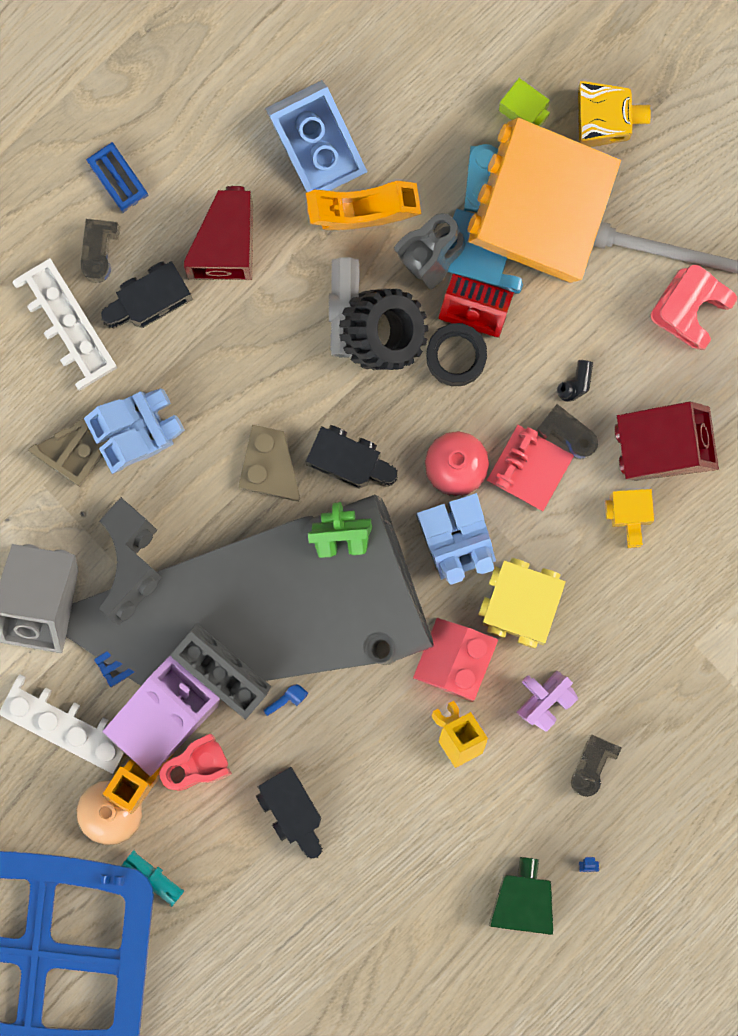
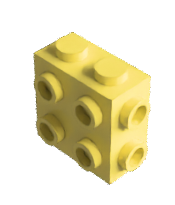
M511 558L510 562L503 561L501 568L494 567L489 585L495 587L491 599L484 597L478 615L484 617L482 625L488 627V633L505 638L508 633L519 637L518 643L536 649L537 644L544 645L546 643L566 581L560 580L561 574L542 568L540 573L528 569L529 563Z

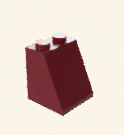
M227 186L226 190L217 191L184 260V268L188 280H252L253 200L251 191H245V187Z
M689 401L617 415L618 424H615V436L618 443H621L622 456L619 457V466L622 474L625 475V479L639 481L719 470L709 406Z

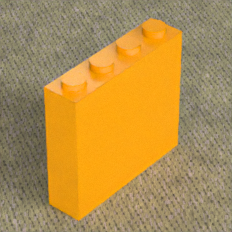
M519 117L507 122V124L505 123L499 132L498 142L501 143L497 154L495 153L489 162L488 172L491 173L487 184L485 183L479 192L478 202H480L477 214H474L470 219L467 229L470 232L468 242L566 282L580 281L583 278L621 160Z

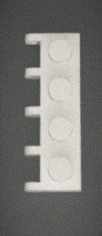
M50 258L12 282L15 288L28 283L37 297L35 301L27 306L30 312H34L43 307L54 326L44 332L45 337L50 339L57 334L61 336L70 351L68 355L60 360L63 366L76 361L85 378L75 384L78 390L84 389L117 369L116 364Z
M19 674L0 709V716L115 774L125 753L103 733L109 720L103 717L97 728L75 717L80 708L79 704L74 702L69 712L66 713L47 703L52 690L45 688L40 698L22 690L21 687L26 677Z

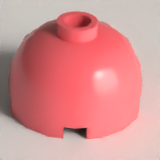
M460 431L445 433L435 439L428 448L425 459L426 475L433 487L443 494L454 496L468 495L478 489L486 479L489 468L488 453L482 442L471 434Z

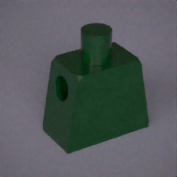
M520 857L518 875H503L491 914L490 927L553 935L551 881L537 879L539 859Z

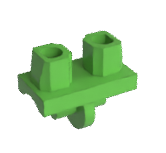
M335 502L332 505V512L321 513L322 523H313L312 531L308 532L309 543H315L320 558L336 555L338 552L336 541L347 540L349 554L360 555L367 552L372 521L371 518L355 520L354 510L343 511L342 503Z

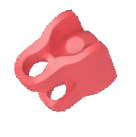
M692 265L688 268L680 269L676 273L650 315L655 324L673 334L690 347L697 350H705L711 341V337L699 325L697 320L699 306L703 302H708L717 308L728 310L733 308L738 298L732 290L719 282L708 271L699 265Z
M208 734L191 743L183 754L163 764L160 770V779L166 788L182 791L199 783L219 781L232 773L227 768L228 761L221 746L216 742L214 735ZM181 766L185 771V777L180 783H174L171 773L176 767Z

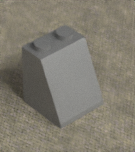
M31 544L23 546L11 545L0 579V643L56 653L63 652L79 572L74 554H70L65 550L51 551L39 549Z

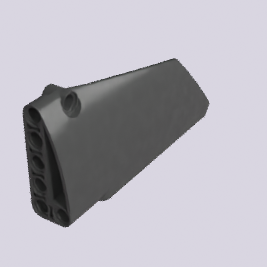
M376 494L343 506V511H355V520L371 518L372 530L365 554H349L347 540L336 541L338 550L336 555L320 558L315 543H309L308 532L312 531L313 523H322L321 515L302 517L158 571L157 573L162 578L158 581L156 589L150 595L145 596L136 606L133 615L119 626L98 609L107 598L110 590L72 603L66 634L67 638L96 657L108 651L111 657L103 662L108 665L115 661L122 663L123 665L116 668L120 673L130 668L134 673L128 676V678L140 686L170 656L196 623L265 681L371 664L391 665L396 660L434 647L427 621L383 499ZM386 641L390 645V652L387 657L380 659L376 654V648L379 643Z

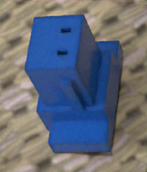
M585 857L583 862H579V872H599V861H595V857Z

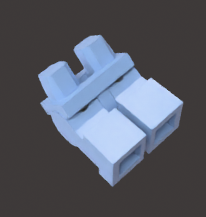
M160 388L148 393L140 391L123 400L118 399L99 405L84 418L95 442L99 444L107 441L99 449L112 474L138 461L148 459L174 445L172 440L185 431L177 415H173L164 421L161 420L158 411L171 404L164 389Z
M477 493L449 502L450 513H447L445 504L416 513L418 523L441 580L446 578L448 583L452 585L461 582L465 577L464 572L476 568L477 573L485 574L494 570L493 562H496Z

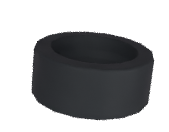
M463 323L448 324L439 328L431 336L426 350L427 366L431 374L439 382L451 387L465 386L474 382L483 372L487 361L486 343L482 335L473 327ZM460 336L467 339L473 345L476 358L469 370L463 373H451L440 365L438 350L446 339Z

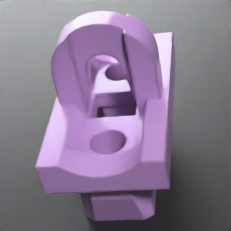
M556 671L542 686L534 678H531L529 675L526 676L522 683L533 696L517 713L529 724H535L545 732L548 731L557 720L548 709L556 701L564 709H568L578 700L576 693L571 687L573 682L559 671Z

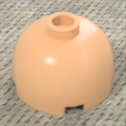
M111 780L99 781L88 787L80 797L77 806V822L82 832L93 842L102 845L120 844L130 839L139 829L142 818V803L134 813L130 814L102 796Z

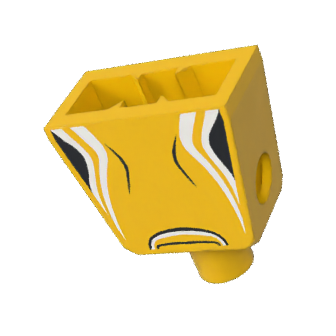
M580 81L578 87L579 143L588 147H596L628 141L632 135V124H650V105H632L631 89Z

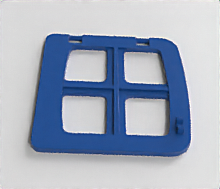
M0 851V878L25 879L30 883L25 934L21 938L0 937V962L16 964L21 970L17 1019L14 1023L0 1022V1036H140L154 900L153 886L149 878L137 869L110 863L49 854ZM59 883L99 889L121 895L124 898L125 914L122 943L119 949L65 944L53 940L51 928L56 886ZM53 968L115 975L118 978L113 1025L108 1029L45 1027L42 1023L47 973Z

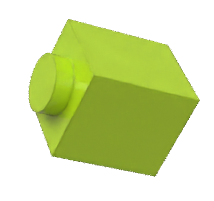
M518 78L500 101L498 111L511 120L519 117L541 127L550 114L547 111L550 100L521 78Z

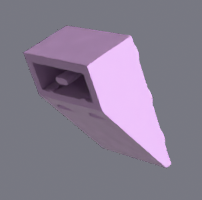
M169 656L143 683L107 725L103 733L151 777L218 708L220 698Z

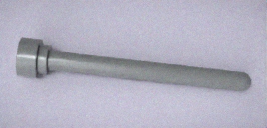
M605 222L600 223L593 246L605 249V246L612 247V244L738 274V260L616 232V228L610 227L611 224Z

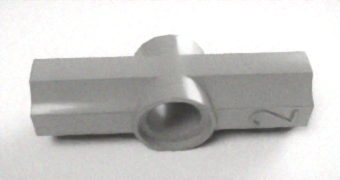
M332 259V293H329L331 356L339 358H351L352 354H346L343 349L346 343L345 341H340L339 334H343V328H340L339 324L340 320L345 319V316L342 314L344 308L351 307L349 301L353 297H359V259Z

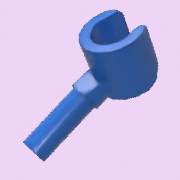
M298 684L288 688L280 699L263 709V711L269 716L284 706L289 700L298 706L307 697L308 692Z

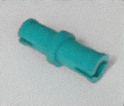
M135 850L131 852L121 865L137 869L146 875L153 886V892L171 907L185 891L163 875V870L159 866L157 868L153 867L138 855Z

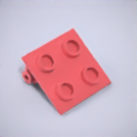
M517 425L487 481L533 507L544 511L574 455L538 436V432L529 427L525 429Z

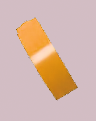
M393 181L379 187L353 192H334L316 189L306 192L310 224L322 225L323 230H348L379 226L421 214L417 183Z
M173 754L163 764L169 761L172 758ZM130 758L124 767L120 766L102 796L128 813H134L160 778V770L163 764L150 777Z

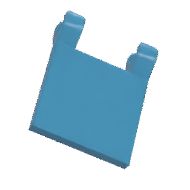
M456 209L453 219L464 236L465 248L461 255L450 264L447 273H454L519 294L523 287L522 279L517 276L503 274L507 258L468 242L470 232L467 229L474 213ZM457 239L448 250H451L456 246Z

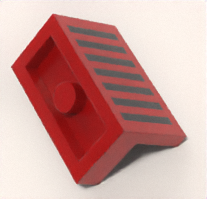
M453 273L438 319L449 323H463L473 327L478 332L500 338L514 292Z

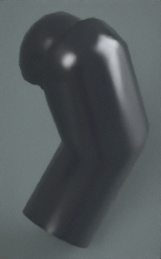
M578 360L576 376L558 385L557 394L563 401H575L589 391L593 362Z

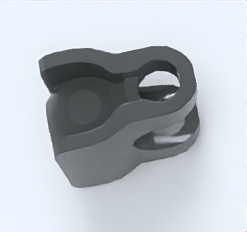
M442 213L433 216L420 229L411 231L402 237L395 245L394 250L406 268L417 279H422L424 284L431 290L444 279L450 264L461 255L465 248V239L459 231L456 221L450 215ZM441 223H447L448 225H450L442 227L435 233V228L437 227V225ZM457 239L456 246L453 249L448 250Z

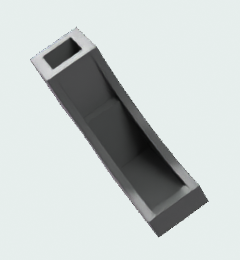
M122 497L99 521L107 529L113 540L116 550L117 567L112 588L98 609L118 626L133 615L136 606L145 596L150 595L156 589L158 581L162 578L137 555L140 549L150 544L157 529Z

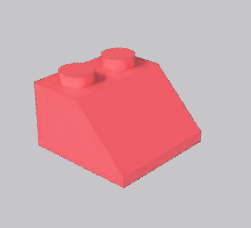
M437 618L431 631L434 647L423 651L413 678L474 702L498 639L471 628Z

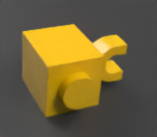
M652 489L613 491L610 495V500H605L606 519H612V527L626 526L627 548H640L643 545L641 525H651L654 522Z
M453 700L447 706L451 716L445 717L439 709H436L432 712V718L437 725L443 727L438 742L453 766L457 768L483 754L488 738L471 712L459 717V708Z

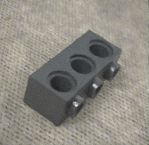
M198 623L194 625L170 654L174 660L245 720L267 696L271 685Z

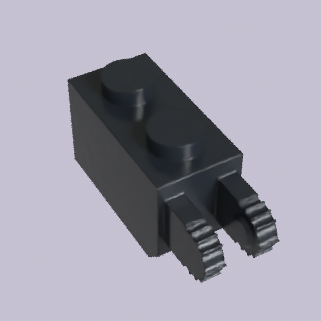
M164 261L159 262L148 269V275L139 280L134 277L120 285L121 290L116 292L119 299L110 303L108 307H105L100 312L101 320L104 321L103 324L109 327V329H114L118 325L121 326L131 320L134 326L144 328L192 301V295L172 261L167 264Z
M330 425L329 429L321 426L305 461L306 466L358 489L367 486L370 480L388 485V487L398 481V470L393 465L390 466V463L380 459L381 452L376 450V444L363 438H359L358 442L347 438L348 432L334 425Z
M290 767L257 786L261 793L256 795V798L264 812L266 813L271 810L277 821L272 826L281 841L286 838L290 844L297 841L307 858H319L318 856L323 852V848L321 847L322 844H319L320 840L314 830L320 826L322 818L294 769Z

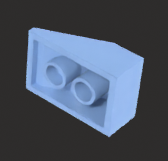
M323 80L265 108L306 192L315 189L330 191L368 172L333 97Z

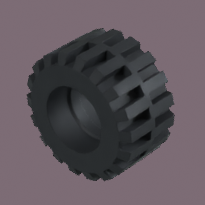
M374 289L358 293L359 297H353L349 301L351 307H345L342 312L345 319L340 320L339 327L343 328V334H339L340 341H345L346 346L343 347L345 353L352 354L350 360L355 364H361L360 367L372 370L403 369L404 366L413 364L415 362L413 357H420L423 352L420 347L426 346L427 338L424 337V333L428 332V325H424V319L427 316L425 311L419 310L421 307L420 302L412 300L413 295L408 292H402L401 289ZM382 314L386 316L390 325V335L385 345L382 344L378 336V322Z

